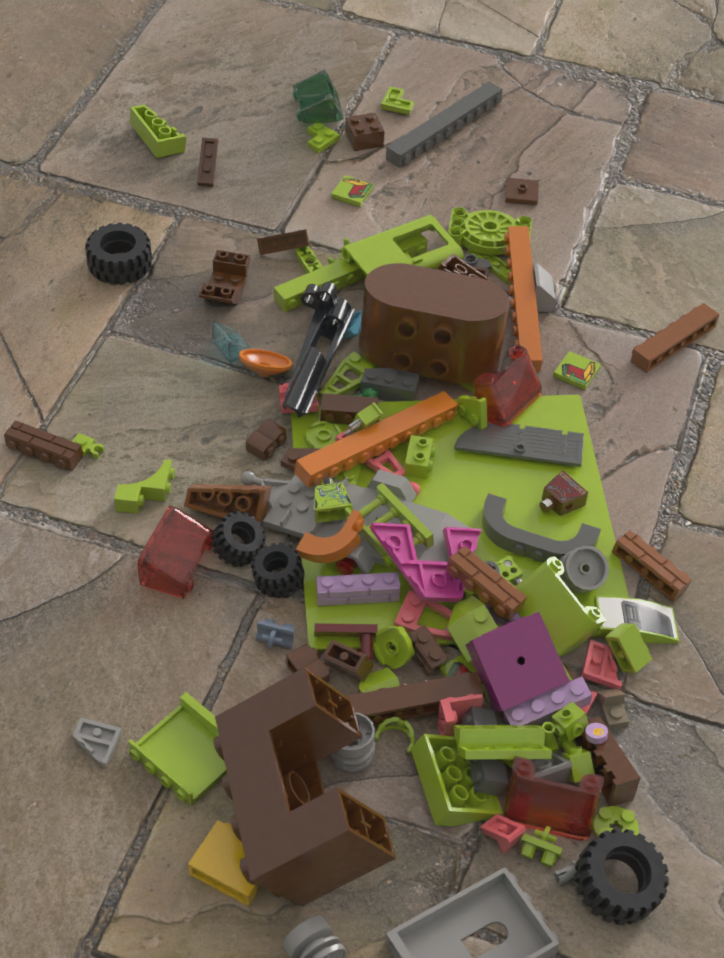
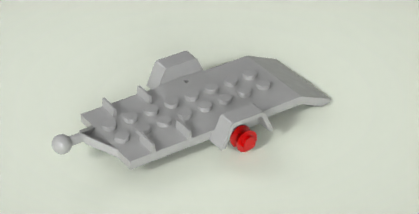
M379 469L367 488L350 484L347 477L344 481L331 478L333 483L341 482L344 484L351 499L353 509L356 511L361 510L376 499V487L383 483L433 533L434 545L427 549L423 544L415 546L417 560L448 562L449 558L443 529L445 527L470 528L447 513L412 503L416 493L406 477ZM245 471L241 475L243 485L272 486L269 499L271 510L263 520L265 527L302 538L305 532L317 537L327 538L337 534L346 523L345 519L315 523L314 499L315 487L318 485L307 488L296 475H294L291 481L261 479L256 477L251 471ZM380 505L363 517L364 524L366 526L370 525L386 514L389 509L385 505ZM392 518L387 523L401 524V521L398 518ZM360 534L359 536L362 541L359 546L347 557L335 563L338 572L342 575H352L357 566L360 567L363 574H368L375 562L385 565L382 557Z

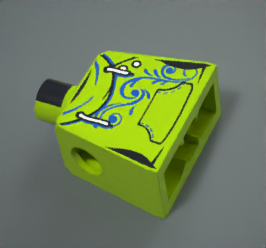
M325 478L322 480V485L315 487V523L343 520L346 518L345 508L348 507L351 511L353 510L351 499L343 483H333L331 478Z

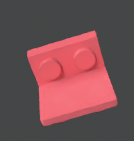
M468 694L463 697H448L440 700L437 719L440 735H455L454 725L461 724L463 715L466 714L470 707L482 708L483 695Z

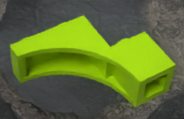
M164 459L159 470L148 479L133 484H118L114 496L115 511L139 514L140 507L144 506L145 499L165 502L167 494L171 493L172 483L170 482L175 478V468H172V460Z

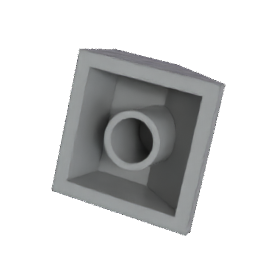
M534 263L533 274L537 312H553L554 305L558 303V295H555L556 283H553L551 274L538 263Z

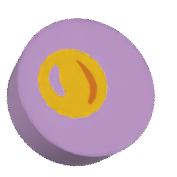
M591 723L586 727L585 737L593 744L604 743L608 737V729L601 723Z

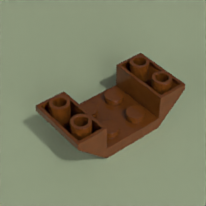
M217 250L213 258L212 275L208 284L203 283L199 292V298L238 304L247 280L250 255Z

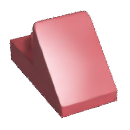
M498 814L480 826L484 835L497 840L503 854L518 844L526 831L525 826Z

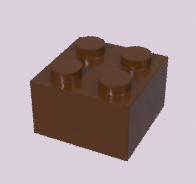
M376 113L346 117L345 133L354 151L384 146L385 131Z

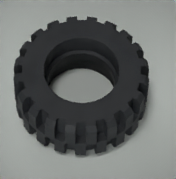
M110 223L108 226L103 225L99 227V230H94L85 243L89 271L95 278L101 279L104 283L110 282L113 285H116V283H120V285H124L127 282L132 283L136 279H141L151 268L152 252L150 238L143 230L137 226H132V224Z
M617 828L611 832L608 830L602 832L581 852L575 865L577 872L574 874V881L579 883L576 890L578 895L584 897L582 900L583 904L586 907L589 905L593 909L591 913L596 917L600 914L603 916V921L610 923L612 920H615L616 925H624L626 922L629 925L634 924L647 917L661 904V900L665 898L667 893L666 887L669 885V877L665 876L669 871L667 864L662 862L664 859L662 853L655 850L656 845L652 841L650 843L647 842L644 835L640 833L634 835L633 830L626 829L622 832V829ZM615 859L622 861L633 870L638 880L637 894L620 892L610 884L604 871L605 860Z

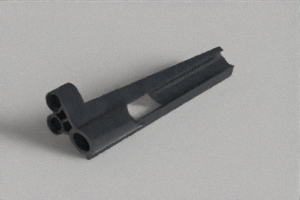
M331 282L323 283L321 289L316 284H309L301 297L302 303L315 309V313L282 403L284 409L289 407L297 413L298 418L308 414L355 312V309L351 308L346 300L337 297V287ZM320 336L332 341L325 357L315 348Z

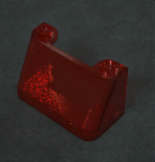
M514 344L509 349V356L513 358V362L498 376L487 372L474 380V396L477 399L486 398L487 421L498 426H508L542 394V385L527 349L521 345Z
M168 506L139 556L138 575L140 585L185 599L187 593H190L193 589L192 573L205 549L211 550L214 548L211 547V535L214 530L178 507Z
M515 756L503 817L525 826V828L544 831L546 826L551 827L550 834L581 841L587 840L593 830L604 777L594 774L584 775L581 778L579 787L534 777V764L528 759Z

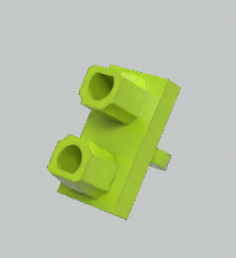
M546 826L544 831L535 829L534 835L542 839L525 833L521 839V856L532 860L535 850L538 849L544 852L541 863L551 868L554 866L557 858L561 857L563 848L546 842L548 840L555 843L557 840L556 836L549 834L551 830L549 826Z

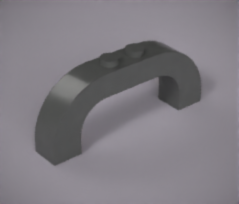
M489 493L486 497L482 516L483 529L488 538L504 550L544 563L547 559L554 556L560 560L567 552L581 546H592L594 548L597 546L601 531L599 528L582 523L578 534L574 538L567 541L553 540L511 526L503 517L507 499Z

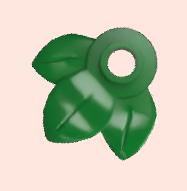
M374 388L363 390L362 394L350 396L377 398L378 391H374Z

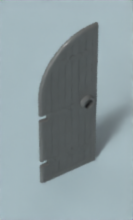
M491 422L487 423V427L482 430L477 426L466 430L457 439L454 449L581 467L584 433L568 431V434L564 435L562 430L526 425L525 429H520L518 424Z

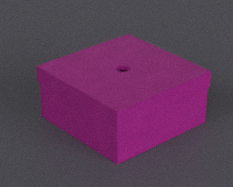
M540 612L522 617L489 631L465 644L494 712L504 711L570 682Z

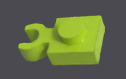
M78 433L72 440V442L82 445L84 457L89 453L92 458L99 459L97 451L105 452L102 444H95V439Z

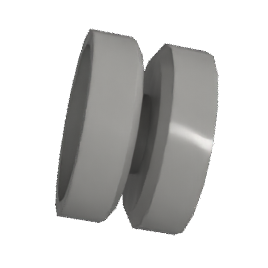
M592 546L575 548L567 552L560 559L564 567V573L560 578L572 593L582 594L596 589L605 582L608 576L609 566L606 557L600 550Z

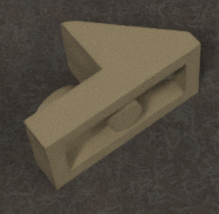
M617 688L596 691L598 693L597 700L608 728L628 726L629 719L623 705L625 693Z

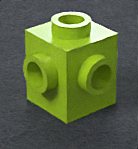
M574 702L569 703L552 716L556 734L559 737L563 736L569 742L580 736L589 725L586 713Z

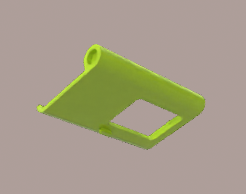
M432 215L358 240L341 248L344 260L346 262L355 261L366 276L375 268L387 264L404 263L437 269L452 254L460 259H464L461 247ZM429 230L431 232L436 231L448 245L413 258H408L395 242Z

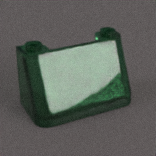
M325 69L293 85L294 91L292 95L300 103V108L297 109L296 113L299 122L326 123L344 120L339 95Z

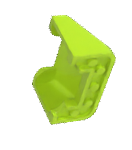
M554 556L547 559L515 587L527 597L524 607L518 612L520 617H527L540 612L559 657L578 650L606 619L598 608L592 606L584 608L560 578L564 573V567L562 562Z

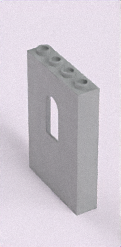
M504 867L386 933L385 944L394 958H472L461 940L491 923H500L507 929L508 938L505 942L477 958H550L557 953L559 939L556 933L545 924L542 913L535 910L530 896L521 890L515 875L509 873L507 868Z

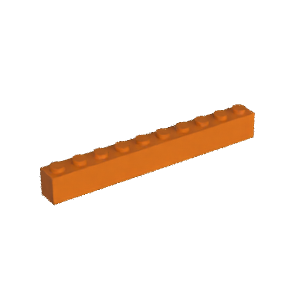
M508 226L507 233H504V243H507L505 247V256H508L506 268L510 271L507 278L508 282H511V285H509V295H512L510 309H513L511 321L515 323V326H513V336H516V339H514V350H517L515 363L519 365V371H541L543 359L529 227Z
M443 391L296 460L294 474L307 488L319 485L325 478H333L345 470H350L353 466L364 463L374 456L381 455L388 449H393L403 442L410 441L411 435H422L432 428H437L442 423L453 420L456 416L458 404Z

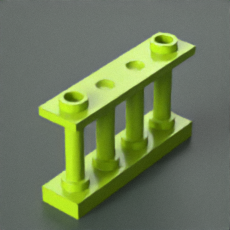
M383 483L376 487V499L359 510L362 517H365L380 505H385L389 511L374 522L387 523L392 518H398L401 524L410 525L411 533L414 535V547L418 544H423L427 549L434 545L433 533ZM348 507L345 508V521H347L352 512ZM364 524L363 529L358 533L382 557L384 564L387 567H392L397 572L399 568L369 527L370 525L366 526Z

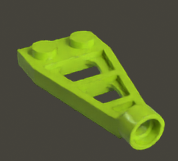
M353 351L342 360L324 388L317 393V400L322 403L323 393L346 395L360 388L364 370L381 367ZM347 370H350L360 377L352 381L343 375ZM339 381L346 386L339 390L333 385Z

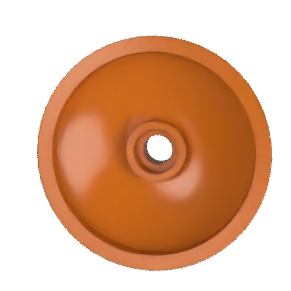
M244 349L239 352L240 361L248 369L262 377L278 375L292 368L293 362L291 359L273 351Z

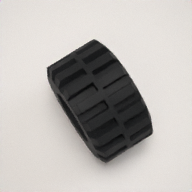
M236 511L235 514L231 512L227 516L225 515L211 535V547H214L213 552L219 555L218 558L220 560H225V564L229 565L231 563L234 567H237L238 564L240 567L248 565L253 561V556H257L256 552L262 550L265 546L266 535H263L265 530L260 527L261 523L259 521L256 522L254 520V516L249 517L248 513L244 512L241 514L240 511ZM232 534L239 536L245 544L237 542Z
M280 542L279 545L271 543V546H264L263 550L256 552L257 556H253L251 571L258 590H261L262 594H267L268 597L275 595L276 598H281V595L289 596L290 592L294 593L297 591V587H301V581H304L305 572L301 557L296 548H292L289 544L285 546L284 543ZM276 568H285L280 572L271 573Z

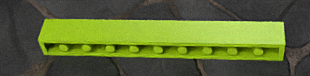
M421 233L395 242L404 254L408 253L411 258L427 253L428 240ZM341 259L274 287V301L286 312L303 305L301 297L309 284H316L321 289L323 283L331 282L339 290L366 279L367 276L355 261L346 262L344 259Z

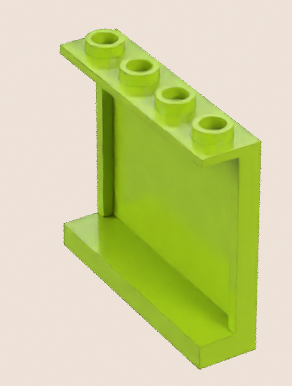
M187 692L180 696V705L136 743L131 739L128 741L130 756L135 761L139 760L144 764L148 773L151 775L155 774L164 787H170L180 801H186L190 806L227 774L225 761L220 758L214 747V738L219 735L215 716Z

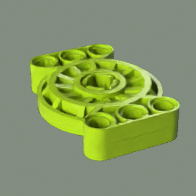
M456 207L451 213L448 234L460 247L464 245L472 251L485 255H499L505 253L507 243H504V233H507L508 226H528L530 237L532 219L529 216H520L514 219L505 213L494 210H480L468 213L466 209Z

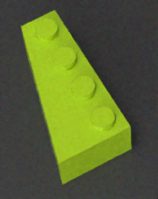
M145 104L130 107V125L156 158L185 152L186 136L183 133L179 134L175 127L168 126L166 120L158 118V114Z

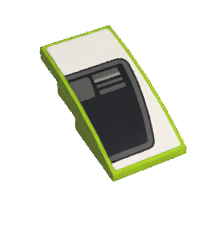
M595 596V607L601 611L602 616L606 619L598 628L599 634H609L621 623L636 625L644 643H679L672 607L635 598Z

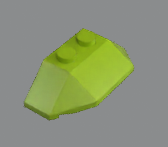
M473 595L454 605L447 626L448 632L467 664L472 666L474 664L465 644L480 637L482 634L498 628L486 606Z

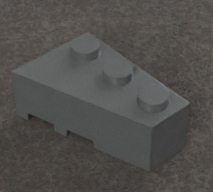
M392 368L365 369L361 379L360 394L365 389L374 388V391H378V400L388 402L415 401L421 383L420 374Z

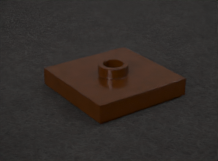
M507 178L505 202L538 205L539 180Z

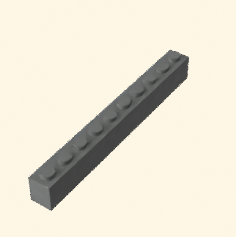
M491 82L485 83L387 146L386 160L401 168L499 104L502 100L503 89Z

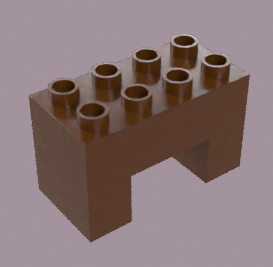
M304 667L215 716L219 735L214 738V747L220 758L225 761L227 775L223 776L222 784L226 794L234 803L236 815L231 817V826L234 834L243 844L245 857L240 859V869L248 883L251 885L258 884L270 890L278 898L284 897L300 906H304L396 859L384 816L338 787L327 793L324 790L317 761L362 738L351 699Z

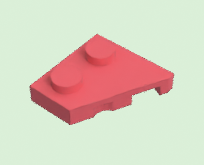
M594 640L589 641L581 677L620 690L622 682L618 680L616 674L617 666L612 658L613 654L610 646Z

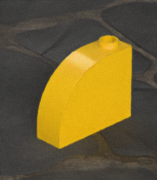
M217 820L189 861V875L248 907L259 888L258 884L251 885L248 883L241 872L240 859L245 857L243 844L234 834L231 824Z

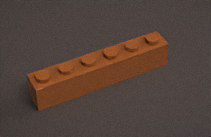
M705 303L694 307L692 311L682 315L677 321L671 322L665 329L659 330L656 335L647 338L645 342L635 346L632 350L631 362L645 373H648L716 327L719 313Z

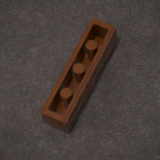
M16 420L4 433L6 446L10 450L21 451L28 457H37L44 463H53L60 469L66 468L73 471L77 463L83 458L82 445Z

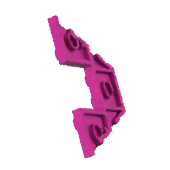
M373 522L369 526L421 601L459 602L462 599L464 585L459 579L449 575L446 569L448 562L417 560L409 524ZM445 527L443 529V536L448 558L457 553L463 546H466L474 553L477 548L476 544L479 534L482 530L476 528Z

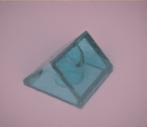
M216 321L212 322L213 343L229 363L239 360V352L241 350L251 349L237 330Z

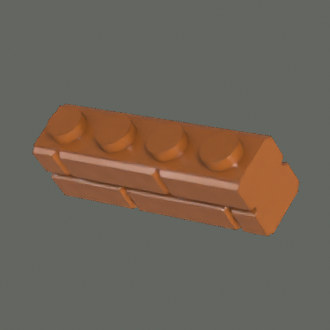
M631 530L616 541L611 551L673 602L688 589L692 581L686 572L678 569L671 560L663 557L656 548L648 545L642 540L641 536L633 533Z
M466 546L461 547L457 553L449 558L446 566L449 575L459 579L468 591H473L477 594L482 603L489 604L494 608L495 613L499 617H504L509 621L524 607L527 597Z

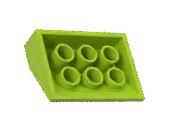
M423 734L410 748L435 826H458L491 819L496 814L503 815L496 795L475 792L474 784L471 780L470 763L468 759L459 756L455 736Z

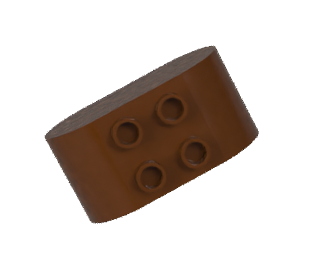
M404 263L380 266L372 270L365 279L358 344L359 350L368 361L382 368L420 374V376L453 383H476L493 376L499 368L510 303L509 296L502 287L482 278Z

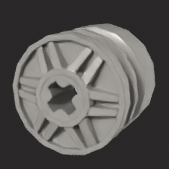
M357 712L355 714L362 738L330 754L332 763L343 771L356 772L363 770L371 764L375 755V729L373 723L367 716Z
M315 916L302 922L283 941V949L289 958H345L347 955L346 948L340 944L338 937L332 936L333 929L323 916Z

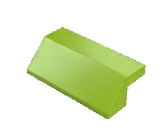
M454 725L453 728L458 754L464 759H552V750L544 746L545 728L539 725Z

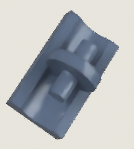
M268 618L264 621L259 620L255 640L268 643V648L273 649L274 645L291 649L294 641V625L288 623L283 626L278 625L274 620Z

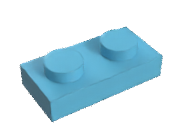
M362 310L353 314L342 338L343 340L349 337L353 338L359 333Z

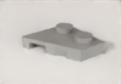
M81 717L72 736L79 746L104 768H107L122 735V728Z

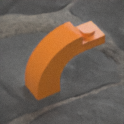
M353 509L343 528L331 537L321 538L305 532L296 548L300 557L315 563H331L347 557L362 541L358 534L364 526V519L361 513Z

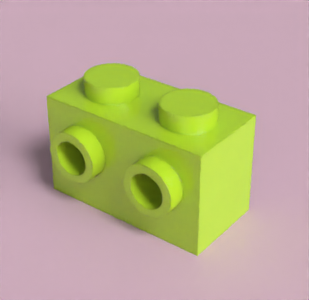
M411 435L405 461V476L427 479V474L432 472L433 461L430 459L435 457L436 447L433 446V438Z
M621 623L605 636L622 672L637 673L652 660L649 649L635 624Z

